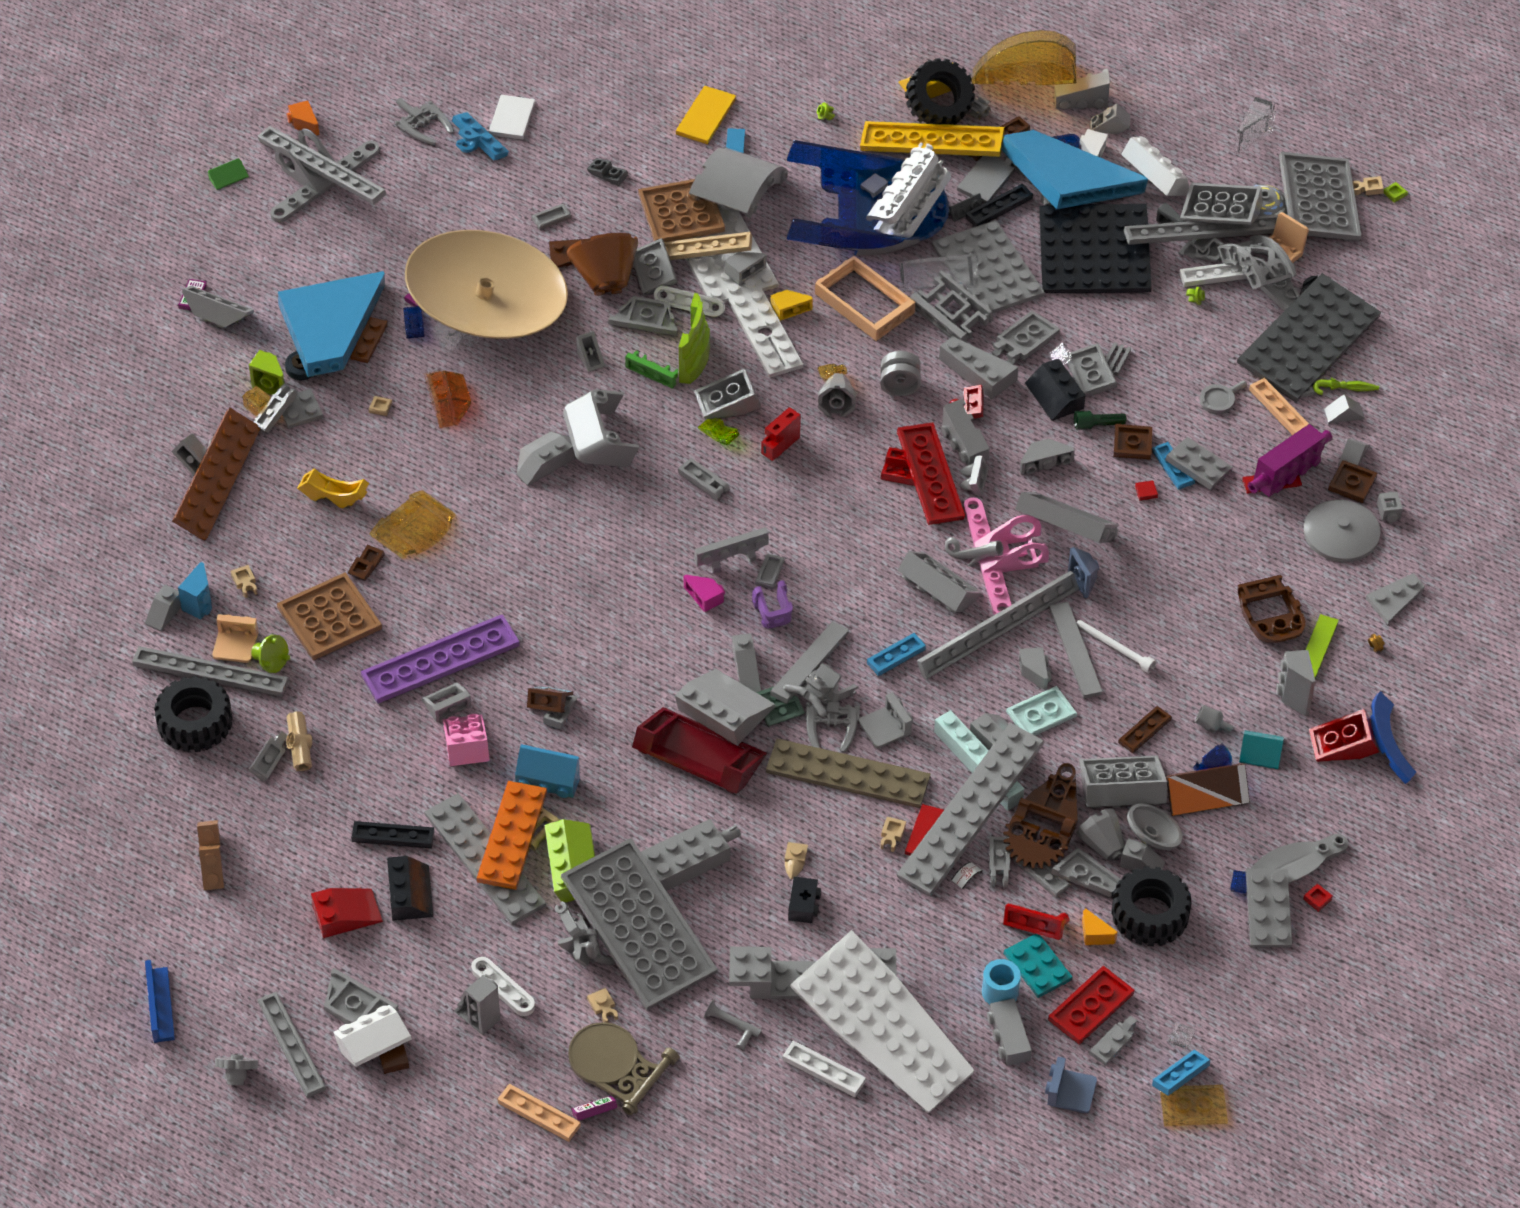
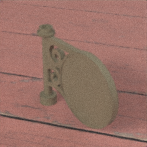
M606 1022L590 1024L579 1030L572 1038L568 1050L569 1063L574 1073L583 1081L599 1087L622 1101V1109L628 1115L638 1112L637 1105L669 1064L675 1065L680 1059L679 1054L674 1049L667 1047L661 1054L663 1060L659 1064L649 1062L639 1053L634 1038L627 1030L616 1024ZM642 1069L640 1070V1075L646 1076L648 1069L653 1070L649 1077H641L636 1073L637 1070ZM618 1083V1088L621 1092L615 1090L609 1085ZM625 1083H631L634 1087L633 1091L629 1094H623L628 1093L631 1090L630 1084H628L627 1087L623 1086V1084Z

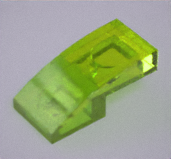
M718 418L707 419L698 426L700 431L724 445H729L740 435L738 429L725 426L723 420Z

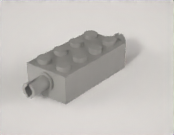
M711 819L647 848L641 851V853L667 891L730 861V846L727 842L741 837V833L737 825H733V827L720 832Z

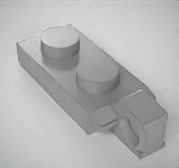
M281 731L275 739L271 737L267 740L248 771L265 782L286 751V747L282 744L288 735Z
M1130 1016L1123 1024L1121 1022H1118L1117 1025L1115 1024L1089 1051V1054L1106 1066L1132 1039L1134 1035L1132 1030L1135 1028L1137 1020Z

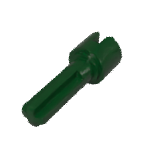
M1075 411L1074 427L1076 430H1088L1096 425L1126 424L1127 422L1126 414L1124 413L1093 414L1091 411Z

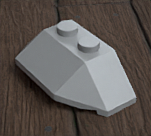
M189 286L182 289V293L193 314L200 317L202 321L215 323L217 327L226 328L254 313V309L198 289L197 287Z
M550 431L521 448L517 476L529 486L576 459L570 437Z

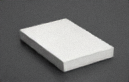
M501 95L489 133L493 136L523 140L535 105V99Z

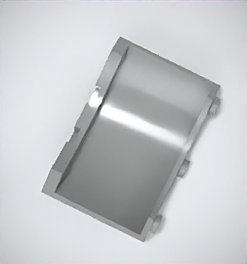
M724 147V149L718 148L703 164L705 169L702 174H697L689 195L692 199L698 201L702 198L743 212L751 219L752 214H755L757 211L758 202L763 194L773 184L781 186L783 181L785 182L787 179L788 171L783 166Z

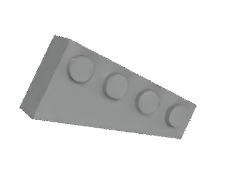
M951 337L940 345L939 360L973 386L982 385L984 394L991 400L1018 379V366L958 338Z

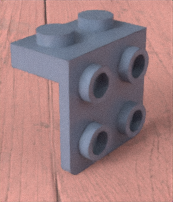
M1057 1057L1056 1064H1052L1049 1076L1052 1077V1081H1047L1045 1094H1048L1047 1105L1085 1114L1089 1113L1097 1078L1065 1070L1066 1058Z

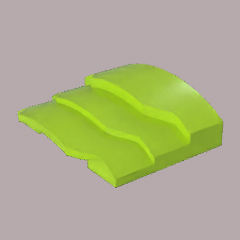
M694 293L690 306L689 334L682 333L679 343V383L691 384L703 372L709 359L710 328L705 320L703 304L698 293Z

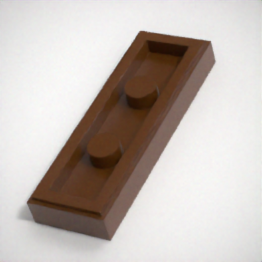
M1156 706L1118 740V743L1131 753H1135L1171 721L1172 716L1159 706Z

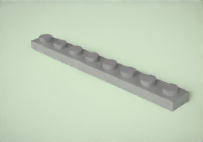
M138 646L132 660L133 666L188 678H192V676H198L201 679L206 677L211 682L214 680L222 685L283 697L288 685V677Z

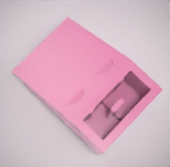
M469 714L465 717L451 716L443 719L450 766L490 761L482 714Z

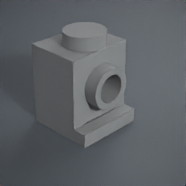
M1398 492L1379 493L1377 507L1382 521L1387 520L1392 523L1401 519L1403 509Z

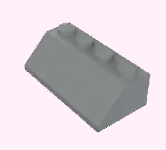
M908 551L897 570L903 574L902 578L916 583V587L919 590L930 593L933 600L944 603L946 605L945 608L953 613L963 612L983 595L980 590L925 552Z

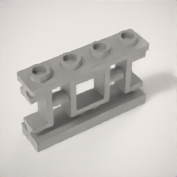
M942 270L939 272V276L934 278V285L937 287L930 293L925 294L920 290L918 294L915 292L910 296L915 301V310L948 337H955L966 343L967 339L972 338L970 328L978 321L985 326L988 322L991 323L993 321V310L990 306L984 305L975 294L969 293L964 285L958 284L950 274H946ZM948 288L951 292L946 296L942 295L941 293ZM936 298L939 302L935 305L934 308L929 303H931ZM954 300L962 308L952 316L944 308ZM972 308L976 311V313L973 316L969 317L967 314L971 311ZM962 319L965 323L959 328L955 324Z

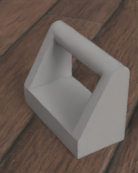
M458 683L422 698L423 703L436 722L471 707L470 694ZM453 692H458L457 695L450 697L444 701H441L437 704L433 703V701L438 700L444 696H447Z

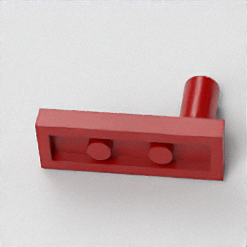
M1008 903L1005 905L1003 925L1060 940L1063 937L1064 926L1069 923L1070 918L1066 913L1053 916Z

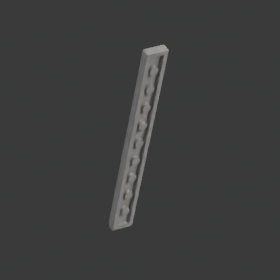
M271 126L257 136L261 143L274 150L278 146L285 147L295 158H298L304 167L373 205L387 195L382 187Z
M1278 215L1258 216L1251 225L1188 221L1125 226L1124 234L1128 245L1272 234Z
M1071 571L1065 573L917 660L921 675L925 679L933 676L1050 607V605L1079 590L1075 574Z

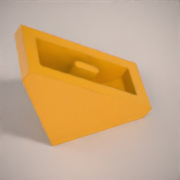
M1083 910L1084 944L1109 945L1116 943L1118 931L1089 910Z

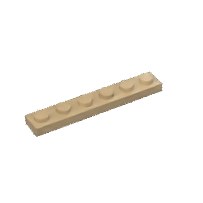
M751 232L664 243L670 260L751 251L752 234Z

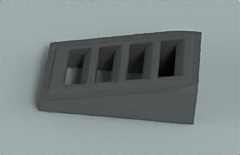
M1166 202L1157 210L1156 221L1160 224L1186 222L1180 221V215Z

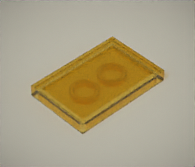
M1223 1085L1181 1086L1169 1096L1160 1091L1164 1126L1228 1123Z

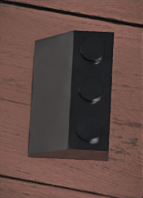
M1059 358L1042 364L1025 382L1051 421L1084 409L1086 395Z
M409 856L387 858L392 921L433 917L429 865Z

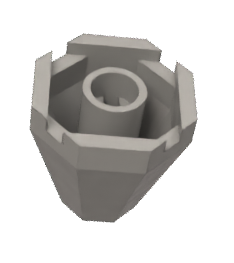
M833 374L819 390L818 409L826 416H832V413L841 414V417H846L855 410L856 392L850 381L843 374ZM830 407L835 408V409H840V408L844 407V409H843V410H831Z
M1104 809L1101 811L1103 815L1097 816L1095 814L1079 826V830L1076 833L1083 842L1105 859L1117 860L1122 856L1125 847L1122 832L1115 811L1113 809Z

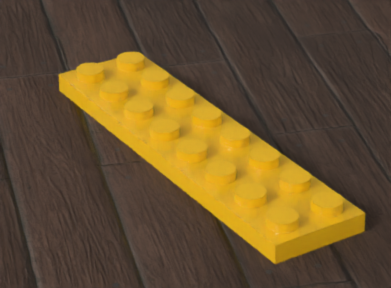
M865 121L860 151L910 153L913 148H918V145L923 143L921 148L925 149L926 144H930L933 146L932 151L935 154L1000 157L1005 131L1004 127Z

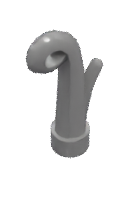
M950 537L945 542V550L949 555L959 559H972L969 566H973L980 560L990 556H1001L1004 551L1000 540L961 551L959 541L956 538Z

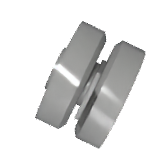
M895 351L885 355L881 360V388L883 391L892 396H910L916 393L921 387V362L919 358L907 351Z

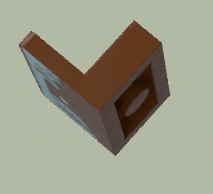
M542 686L528 688L527 708L559 713L565 712L566 696H572L573 691Z

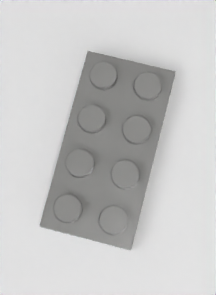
M1246 869L1250 947H1292L1288 870Z

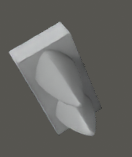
M982 455L975 456L974 463L960 470V473L971 476L964 480L960 486L965 490L973 491L975 496H983L989 469Z

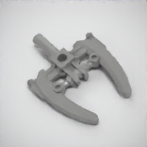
M401 98L397 99L396 103L409 114L407 117H402L401 121H395V125L417 140L430 145H436V140L417 131V127L424 128L426 124H430L431 119L436 118L442 123L449 134L454 133L449 119L432 101H428V104H423L420 107L421 109H419L417 106L412 108Z
M837 684V686L835 687V691L837 692L839 684ZM830 700L823 706L827 712L826 717L820 718L817 716L818 712L810 702H807L805 718H807V733L811 745L820 748L816 725L824 723L827 724V727H830V724L837 727L839 724H844L847 729L840 751L842 753L846 752L856 733L860 706L857 705L854 708L851 705H845V707H841L839 702H832ZM847 716L844 720H840L838 717Z

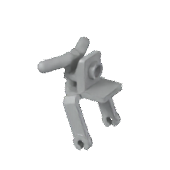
M822 663L818 670L811 672L809 677L806 678L805 681L808 684L806 688L792 684H785L783 688L787 692L800 694L813 704L821 717H825L827 712L820 701L829 699L832 702H838L853 696L857 692L855 690L859 687L852 684L838 692L835 691L841 675L828 664Z
M560 902L563 906L562 909L556 905L555 911L560 915L571 935L568 938L558 940V945L566 951H573L575 961L584 967L589 965L590 958L598 963L613 965L615 961L612 957L601 955L597 943V930L589 929L585 917L578 913L577 916L580 920L577 922L578 919L572 916L565 902Z

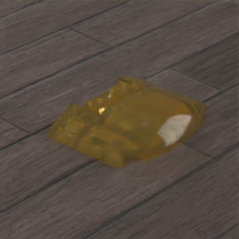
M424 490L409 495V499L385 519L382 517L369 535L403 559L408 554L416 553L417 555L429 549L442 539L450 529L453 517L455 518L456 514Z

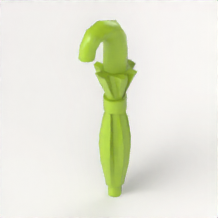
M1332 377L1330 380H1318L1313 385L1314 392L1319 395H1323V390H1320L1319 387H1330V390L1346 388L1357 392L1379 390V386L1367 382H1340Z

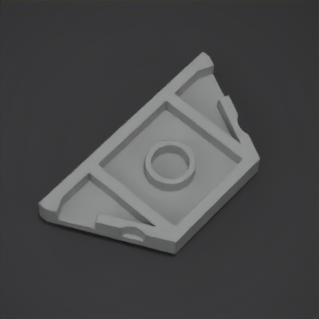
M633 296L628 300L627 304L619 308V312L614 317L610 316L608 319L609 325L673 336L678 334L670 304L666 301Z
M332 969L331 980L327 989L328 994L324 1003V1010L347 1024H351L363 1015L376 1012L381 1006L390 1005L396 1011L399 1010L398 1005L339 970Z

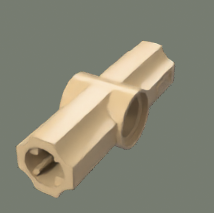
M296 711L287 715L289 734L286 739V745L288 749H291L293 766L296 771H305L312 767L310 756L312 736L307 734L305 715H303V712Z

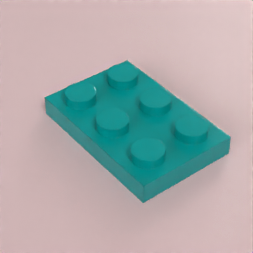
M1034 934L1004 950L1003 954L1009 961L1018 966L1021 977L1037 998L1073 979L1072 975L1041 935Z

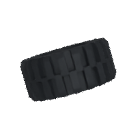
M935 58L933 61L928 60L919 66L910 77L906 85L905 98L909 99L906 102L907 107H911L912 111L910 113L918 117L917 121L920 123L925 122L926 124L956 125L971 109L975 99V93H972L975 90V86L971 84L972 78L970 75L967 76V70L964 67L961 69L958 66L959 63L955 61L951 63L950 59L946 58L943 61L940 58ZM930 81H940L946 84L953 93V105L940 106L934 103L927 94V83Z
M192 676V678L183 677L178 682L176 680L171 682V686H166L162 690V694L158 695L154 707L157 728L161 738H164L166 744H172V748L177 750L183 748V752H190V750L201 752L200 749L202 748L208 750L212 748L213 744L218 745L222 742L221 737L226 738L229 734L228 730L231 729L233 720L230 699L226 690L219 686V683L212 680L211 682L209 678L203 677L201 679L198 676ZM191 707H203L210 710L205 717L194 721H186L177 717L182 711Z
M1150 866L1143 867L1142 870L1139 868L1134 869L1132 874L1126 873L1116 884L1112 902L1113 922L1115 925H1118V931L1121 934L1125 932V937L1130 941L1135 939L1137 944L1142 945V942L1148 943L1147 946H1154V943H1158L1159 946L1165 945L1167 940L1171 943L1176 940V936H1181L1184 933V929L1187 928L1192 903L1186 883H1182V879L1178 875H1172L1173 872L1167 869L1166 871L1161 870V867L1153 869ZM1146 897L1156 898L1163 901L1169 907V910L1161 914H1147L1140 911L1134 905V902Z

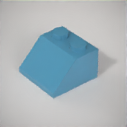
M200 562L181 583L178 591L182 611L201 620L205 615L210 614L212 603L205 566L203 562Z

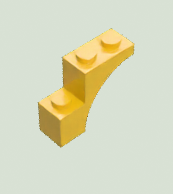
M314 468L303 476L297 489L313 501L327 497L335 505L343 509L348 505L352 506L358 499L362 500L365 497L369 482L365 479L355 482L339 481L320 473Z

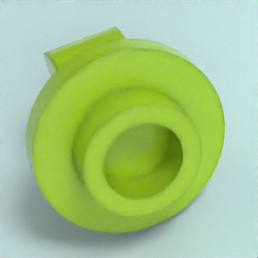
M822 103L817 108L818 118L821 120L825 118L832 120L835 117V114H832L834 108L829 106L828 103Z
M1201 287L1187 289L1186 296H1189L1188 301L1201 305L1202 301L1205 300V291Z

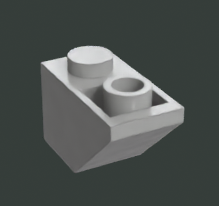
M1117 103L1090 119V130L1101 133L1120 134L1130 128V114Z
M1043 647L1020 649L1019 665L1021 675L1040 688L1047 689L1048 682H1051V672L1046 668L1048 667V656L1044 655Z

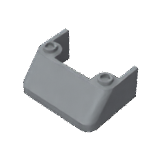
M595 389L565 406L563 415L575 456L580 462L619 467L630 466L639 449V445L621 443L617 433L604 430L600 414H614L624 395L623 392Z

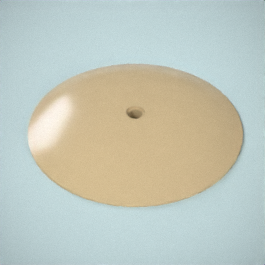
M457 230L436 235L415 248L409 256L405 267L406 286L418 306L443 325L473 336L510 339L535 334L557 321L567 303V285L561 271L553 261L530 244L501 233L483 230Z

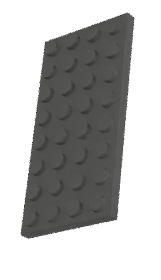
M1321 273L1237 359V363L1258 378H1265L1276 390L1297 403L1301 396L1308 391L1309 387H1312L1314 382L1318 381L1380 317L1381 311Z

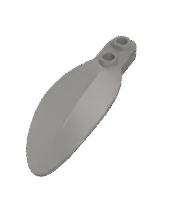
M1333 834L1316 842H1297L1284 845L1264 855L1251 869H1287L1288 884L1311 874L1323 862L1344 853L1348 847V840L1341 834ZM1245 876V878H1244V880H1243V883H1242V889H1243L1244 892L1247 893L1246 876Z

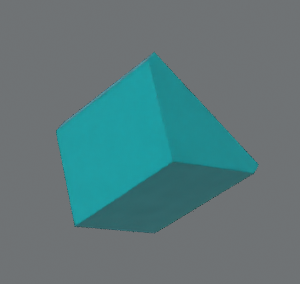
M1245 730L1239 763L1279 769L1284 737Z

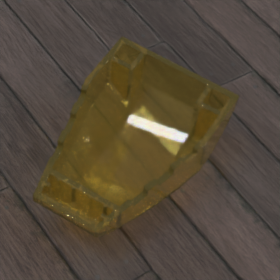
M1047 30L1022 32L1008 37L994 45L980 58L973 68L972 84H995V81H1003V85H1010V81L1020 82V85H1028V82H1035V85L1077 84L1076 44L1063 34Z

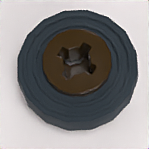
M297 351L291 353L286 358L285 369L289 377L301 381L313 377H307Z

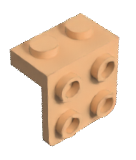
M1281 212L1278 214L1273 235L1269 238L1277 242L1286 252L1291 262L1294 263L1303 255L1309 229Z
M218 614L216 620L218 635L212 653L213 658L216 660L249 663L252 659L251 650L253 645L256 644L259 633L257 619Z

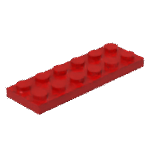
M934 422L898 427L897 434L928 525L964 520L965 513Z

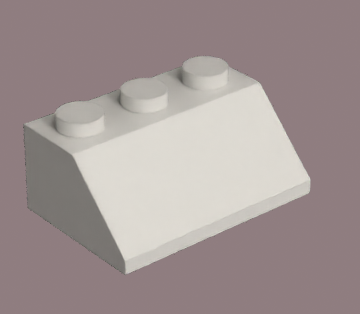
M390 1005L381 1006L376 1012L363 1015L357 1021L342 1025L339 1030L333 1032L342 1055L355 1067L412 1040L399 1014Z

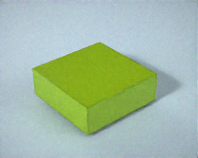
M1397 182L1384 189V194L1394 203L1408 195V192Z

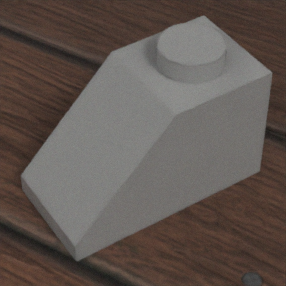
M737 252L725 260V273L740 285L766 268L767 255L765 253Z
M192 433L182 440L173 449L172 453L195 475L206 453V448Z
M164 585L152 601L145 624L162 631L181 608L179 591Z
M1128 838L1122 852L1120 867L1129 870L1137 868L1142 870L1143 867L1150 866L1153 869L1161 867V870H1163L1165 861L1149 845Z

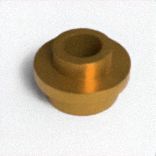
M1373 633L1368 639V643L1374 648L1375 652H1381L1384 650V640L1380 635L1376 636Z

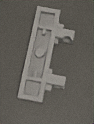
M764 527L694 549V561L697 567L702 565L710 566L713 573L720 571L719 562L737 554H745L749 562L756 560L755 551H759V548L769 545V532Z

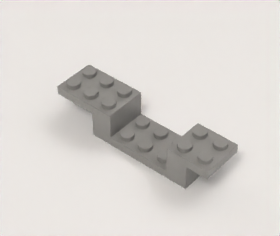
M730 946L729 986H750V999H802L790 987V984L816 961H771V947ZM870 948L897 976L896 948Z

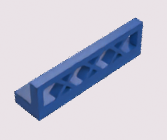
M146 960L145 969L153 1041L157 1043L175 1040L168 967L153 969L151 960Z

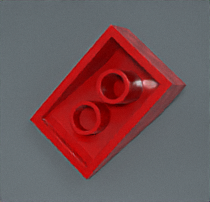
M1365 709L1309 729L1317 762L1362 759L1380 752L1372 731L1370 717Z
M328 888L311 893L312 906L323 938L383 922L373 891L370 888Z

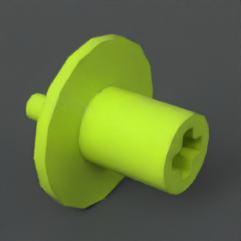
M271 634L267 636L262 643L254 644L251 650L253 659L259 660L262 669L268 673L279 672L287 660H290L288 644L280 635Z

